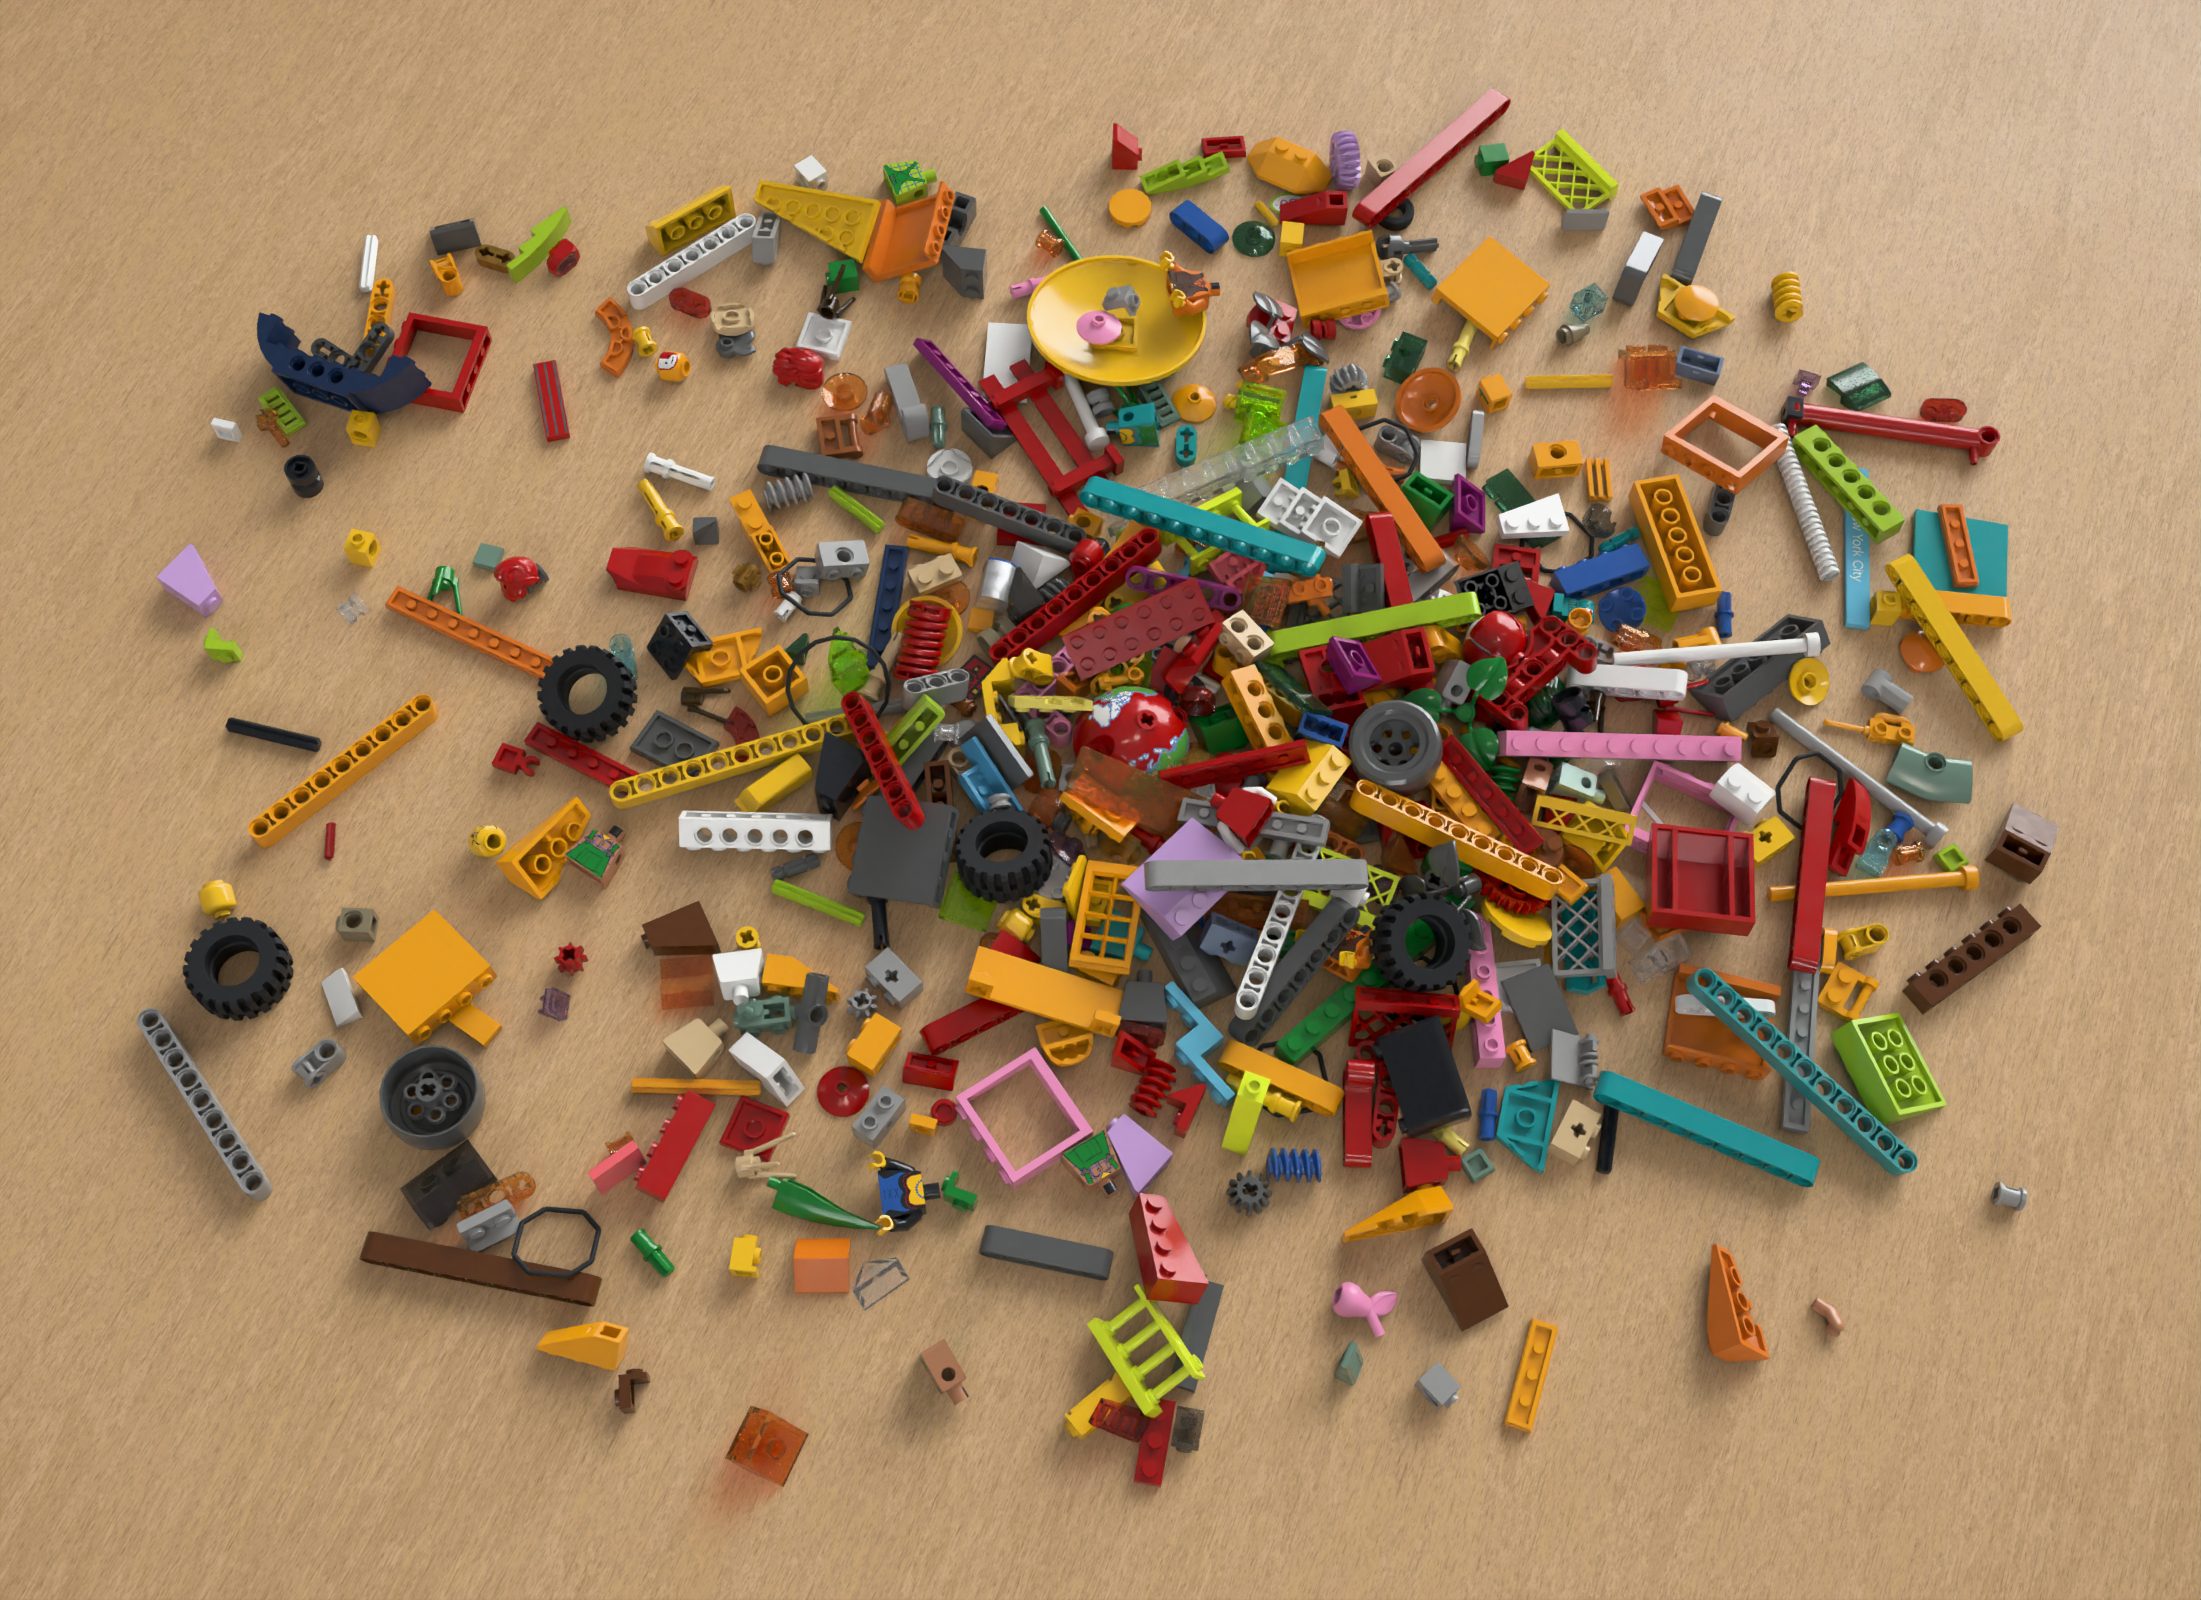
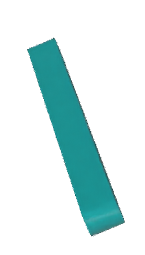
M1611 1071L1600 1072L1593 1093V1098L1596 1101L1802 1187L1814 1186L1820 1160L1817 1157Z

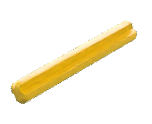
M1613 375L1526 376L1524 384L1526 389L1610 388L1613 385Z

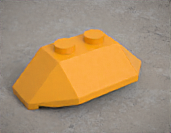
M1280 137L1256 143L1247 157V162L1257 178L1294 194L1323 192L1333 177L1315 152Z

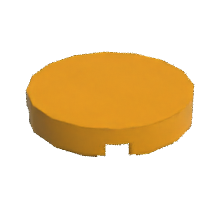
M1135 189L1118 191L1109 201L1110 217L1117 225L1131 228V226L1135 225L1137 227L1148 221L1151 215V201L1147 195Z

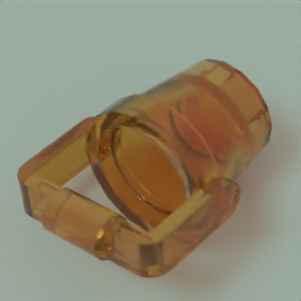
M1622 622L1617 626L1611 638V644L1624 652L1643 651L1647 642L1654 645L1653 650L1662 649V640L1643 628L1639 629Z

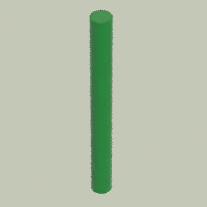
M1043 206L1039 212L1073 261L1083 259L1048 208Z

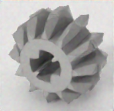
M1352 363L1347 367L1342 365L1341 369H1334L1335 374L1329 376L1330 390L1333 394L1368 389V377L1359 365L1354 366Z

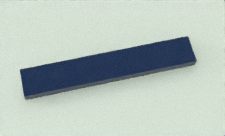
M885 544L869 639V646L873 647L880 657L892 637V622L901 604L909 555V547ZM869 650L867 651L865 671L874 670L878 663V660Z

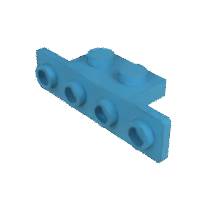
M974 736L961 745L960 748L971 763L972 768L959 775L957 779L980 815L987 810L990 812L989 807L992 804L988 802V798L1002 793L1010 795L1008 802L1011 803L1012 808H1016L1019 812L1024 810L977 737Z

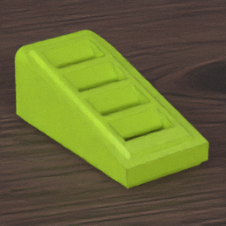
M276 386L258 397L263 409L287 437L307 425L279 387ZM296 418V420L293 421V422H291L290 424H288V425H286V426L284 425L285 423L289 422L290 420Z

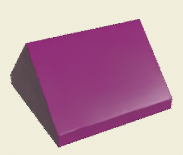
M1457 473L1454 475L1449 491L1454 494L1449 510V532L1467 528L1469 533L1483 534L1485 533V493Z
M1335 636L1329 639L1326 658L1348 695L1382 681L1359 641Z

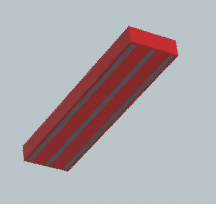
M556 360L533 364L547 442L570 438Z

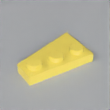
M1008 695V705L1014 707L1016 712H1030V708L1039 709V712H1054V709L1068 713H1076L1077 710L1093 711V701L1079 696Z

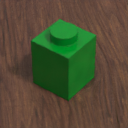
M1505 143L1481 145L1477 155L1474 157L1475 167L1479 169L1481 177L1494 175L1496 169L1509 163Z
M854 259L828 263L829 272L825 273L827 286L832 287L841 265H846L835 294L859 290L858 274Z

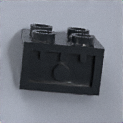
M688 611L665 613L647 645V650L669 678L677 680L691 654L710 651L714 643Z

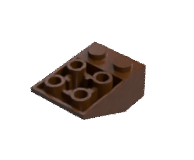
M2013 803L1984 860L2031 884L2042 873L2051 855L2059 826Z
M1472 1228L1426 1251L1421 1259L1423 1265L1462 1332L1509 1307L1488 1255Z

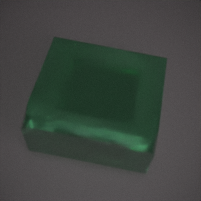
M803 633L785 650L792 660L795 659L799 651L810 644L808 634ZM809 650L801 656L797 665L804 666Z

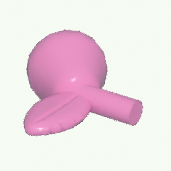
M1344 1282L1337 1287L1333 1295L1332 1308L1340 1317H1366L1375 1337H1378L1385 1333L1378 1316L1386 1315L1394 1308L1398 1295L1392 1291H1380L1369 1298L1355 1283Z

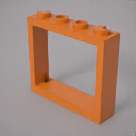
M1712 395L1664 435L1661 453L1737 495L1785 454L1789 436L1723 399ZM1709 418L1764 450L1741 470L1737 471L1682 439Z

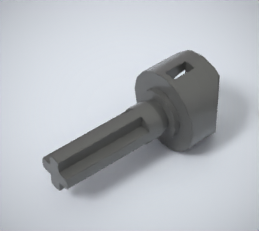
M1396 233L1385 234L1376 241L1377 254L1382 260L1398 258L1402 261L1404 254L1437 251V248H1439L1437 238L1403 241L1401 236Z

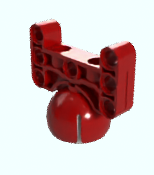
M1502 610L1492 611L1471 624L1462 647V656L1469 665L1481 659L1503 657L1505 659L1508 677L1503 693L1493 700H1486L1479 694L1476 705L1505 729L1511 731H1526L1528 729V709L1524 704L1566 667L1570 665L1582 674H1590L1597 668V648L1562 620L1551 615L1542 618L1529 631V635H1526L1522 623L1514 615ZM1471 689V698H1473L1476 690Z

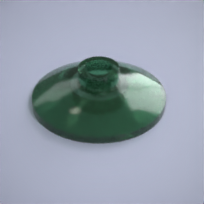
M1246 221L1234 229L1232 242L1241 254L1250 257H1260L1273 249L1275 234L1265 223Z

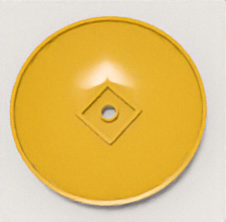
M1103 255L1073 261L1045 277L1036 287L1029 300L1027 327L1030 338L1040 354L1064 373L1077 379L1100 385L1134 386L1168 377L1186 366L1194 358L1205 337L1206 313L1204 310L1195 316L1187 314L1174 317L1166 291L1168 268L1162 269L1159 264L1141 258ZM1131 285L1140 298V305L1135 316H1129L1125 307L1106 311L1115 315L1121 322L1119 337L1107 344H1092L1083 340L1076 330L1078 319L1090 311H1105L1102 302L1108 289Z

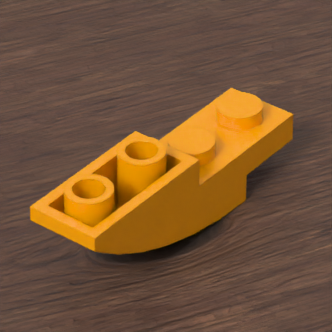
M748 489L729 498V502L757 556L769 574L774 576L791 561L772 525H769L751 489Z

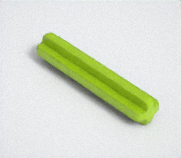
M834 485L829 489L828 493L831 499L875 533H880L884 529V521L840 487Z

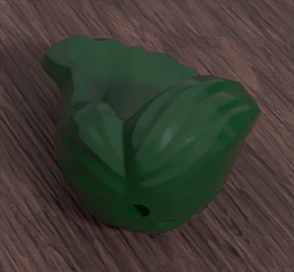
M1558 676L1524 704L1528 709V727L1532 726L1538 729L1544 727L1551 728L1560 720L1559 717L1561 715L1557 714L1552 703V697L1560 690L1565 689L1566 686Z

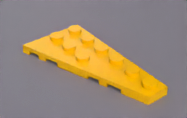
M759 180L753 198L756 204L861 264L881 206L879 200L764 180Z

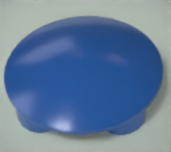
M1630 587L1616 588L1599 601V618L1602 624L1611 632L1618 634L1629 633L1638 628L1645 618L1646 603L1641 594Z

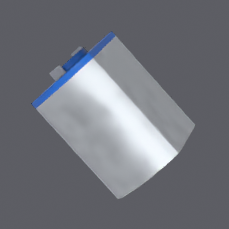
M988 558L982 569L974 607L994 610L995 615L1002 616L1010 602L1017 566L1004 559Z

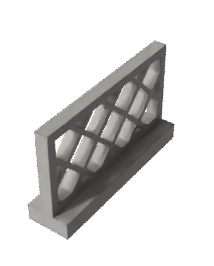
M1601 874V878L1581 879L1588 886H1597V893L1591 900L1584 895L1580 897L1587 904L1578 913L1568 906L1569 904L1566 901H1562L1558 894H1555L1552 899L1553 974L1555 978L1606 975L1607 978H1617L1615 883L1611 874ZM1590 907L1598 912V917L1591 924L1582 917ZM1565 908L1574 915L1566 925L1558 920V915ZM1578 919L1587 926L1579 936L1569 930ZM1591 930L1598 935V941L1592 947L1582 941ZM1565 932L1575 939L1566 949L1559 944V938ZM1578 943L1588 950L1579 960L1569 953ZM1593 954L1599 959V968L1588 969L1583 963ZM1565 956H1568L1575 962L1569 970H1559V962Z

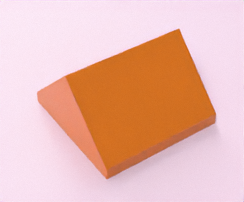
M851 1238L796 1239L793 1256L795 1294L849 1293Z

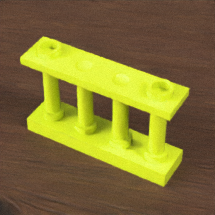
M1238 487L1196 507L1225 517L1234 513L1244 523L1269 530L1270 520L1268 518L1256 523L1242 509V491ZM1160 530V542L1165 547L1177 543L1190 557L1189 572L1191 576L1206 571L1208 569L1206 565L1227 552L1217 547L1209 546V548L1198 553L1184 537Z
M1136 1284L1134 1289L1140 1298L1111 1321H1104L1095 1317L1087 1325L1143 1414L1155 1418L1163 1412L1158 1405L1162 1396L1189 1375L1200 1381L1206 1377L1201 1371L1204 1368L1203 1364L1196 1355L1190 1354L1157 1301L1146 1300L1144 1286ZM1147 1307L1155 1320L1124 1344L1119 1343L1114 1336L1117 1334L1116 1330ZM1161 1329L1169 1343L1140 1366H1134L1129 1359L1131 1352ZM1176 1352L1184 1365L1157 1387L1148 1389L1143 1381L1146 1379L1145 1375Z

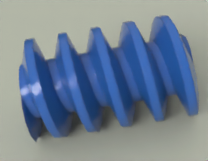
M1270 1148L1266 1159V1180L1268 1181L1270 1175L1274 1174L1276 1182H1279L1281 1174H1284L1286 1182H1289L1292 1174H1294L1297 1182H1300L1302 1175L1306 1176L1307 1182H1311L1313 1175H1316L1318 1183H1320L1322 1164L1317 1149H1313L1310 1156L1307 1149H1302L1299 1156L1296 1149H1291L1288 1156L1286 1149L1281 1148L1277 1156L1275 1148Z

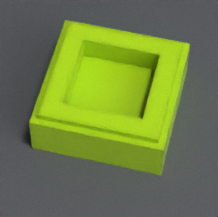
M1955 843L1935 853L1933 859L1944 872H1956L1960 866H1967L1970 863Z

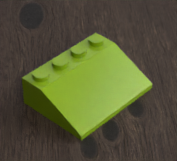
M1900 1013L1851 1020L1830 1033L1834 1046L1839 1052L1846 1070L1850 1074L1868 1112L1884 1126L1893 1125L1947 1106Z

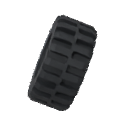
M577 645L575 651L567 648L563 650L564 655L561 657L555 655L551 659L553 664L550 667L546 665L543 669L545 673L544 678H539L538 686L542 690L537 692V699L542 702L539 705L541 713L546 716L545 719L550 725L576 741L582 740L586 743H592L593 739L600 742L606 740L605 735L607 734L612 737L618 734L617 728L620 726L625 728L629 723L626 721L628 715L633 716L635 712L632 703H637L638 695L634 693L637 685L636 681L632 679L633 674L621 660L606 649L602 650L594 645H590L589 648L585 645ZM586 675H602L607 683V692L602 704L587 714H575L572 712L569 706V694L573 685Z
M1009 807V810L995 808L996 811H984L981 813V816H975L970 819V824L963 826L960 830L961 834H958L955 840V858L963 886L968 891H971L972 895L977 898L982 896L984 901L991 903L993 900L998 903H1006V901L1010 900L1017 902L1024 896L1026 898L1033 895L1034 890L1038 891L1044 885V882L1049 879L1050 871L1053 869L1052 849L1047 828L1036 816L1033 815L1031 817V813L1024 810L1019 812L1016 808ZM1001 849L1022 851L1018 857L1009 861L994 862L985 859L991 853Z
M1432 893L1406 895L1390 901L1389 905H1385L1379 911L1382 916L1375 917L1372 923L1375 926V930L1369 933V939H1373V946H1369L1370 954L1374 953L1375 959L1372 960L1374 967L1382 970L1379 975L1384 980H1390L1391 986L1402 988L1405 991L1432 992L1445 989L1446 985L1454 984L1458 979L1456 976L1463 975L1466 967L1464 963L1470 962L1471 954L1468 951L1469 948H1473V940H1469L1468 933H1471L1469 925L1464 923L1466 917L1463 912H1457V905L1452 901L1446 902L1445 897L1432 895ZM1415 919L1424 921L1431 928L1435 937V953L1432 960L1425 967L1415 964L1406 950V932Z
M236 917L227 918L225 923L218 921L212 924L213 928L210 930L205 928L200 932L201 937L198 940L194 939L190 944L191 952L187 951L184 961L188 965L183 966V975L186 977L184 981L186 987L208 1012L216 1014L219 1018L225 1020L231 1017L234 1021H242L244 1016L252 1019L258 1017L257 1013L260 1011L268 1012L271 1010V1004L274 1002L278 1004L283 998L281 993L283 991L287 992L291 985L288 979L293 977L294 970L291 967L293 959L288 952V947L271 927H268L260 920L253 921L250 917H242L241 921ZM246 951L258 952L260 954L258 967L249 979L235 986L218 985L220 969L229 958Z

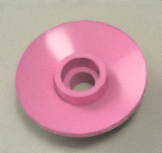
M1090 311L1078 319L1076 330L1078 335L1089 343L1107 344L1119 337L1121 322L1115 315L1109 312Z

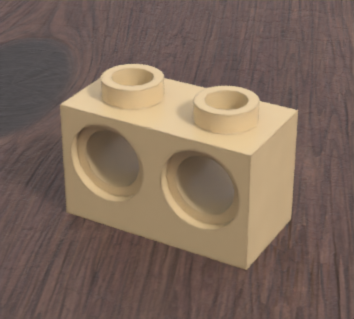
M1243 609L1222 622L1221 627L1223 630L1217 637L1220 643L1226 646L1235 656L1236 660L1242 663L1244 667L1256 665L1267 658L1275 644Z

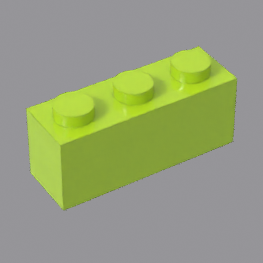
M925 693L886 736L900 766L946 716L943 708Z

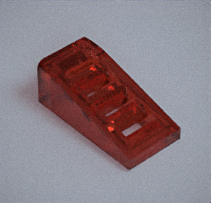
M1101 1398L1088 1422L1092 1426L1129 1441L1139 1443L1151 1420L1139 1408ZM1111 1409L1110 1412H1109V1414H1108V1416H1107V1418H1106L1105 1420H1103V1419L1105 1418V1416H1106L1108 1410Z

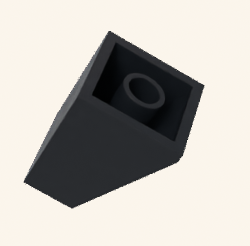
M826 732L815 783V794L819 812L821 814H833V818L840 822L859 793L856 788L864 780H869L872 774L862 750Z

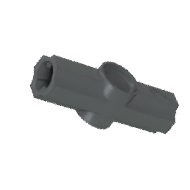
M813 972L806 974L802 1000L796 1004L794 1009L795 1017L798 1019L793 1044L794 1051L806 1054H814L816 1052L820 1027L824 1025L828 1018V1011L824 1006L830 978L828 975Z

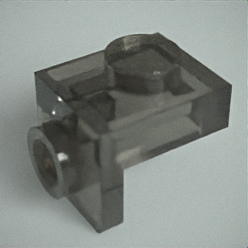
M1177 1405L1171 1437V1446L1176 1447L1177 1451L1191 1453L1192 1450H1199L1204 1410Z

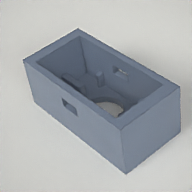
M1681 346L1676 356L1672 374L1715 386L1720 376L1724 358Z

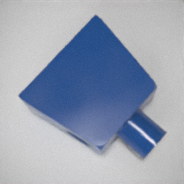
M1304 709L1294 740L1306 739L1331 744L1337 749H1341L1349 725Z

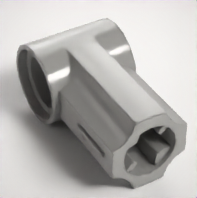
M1882 669L1874 670L1861 687L1863 695L1868 699L1880 700L1899 714L1904 711L1914 698V696L1894 684L1891 675Z

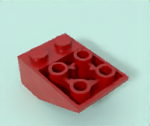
M1424 627L1400 630L1361 644L1382 679L1379 683L1363 689V693L1430 683L1434 676L1435 667Z

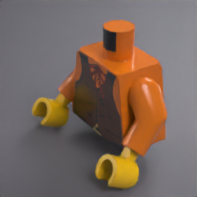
M1164 251L1160 255V267L1162 269L1168 268L1166 291L1174 317L1187 314L1195 316L1199 312L1208 309L1210 297L1220 296L1219 282L1207 283L1202 271L1183 269L1176 262H1173L1174 257L1168 251Z
M1368 925L1362 926L1358 931L1351 929L1321 968L1349 982H1353L1363 969L1370 968L1374 953L1370 954L1369 946H1371L1369 933L1373 930ZM1297 930L1294 941L1297 942L1306 930Z

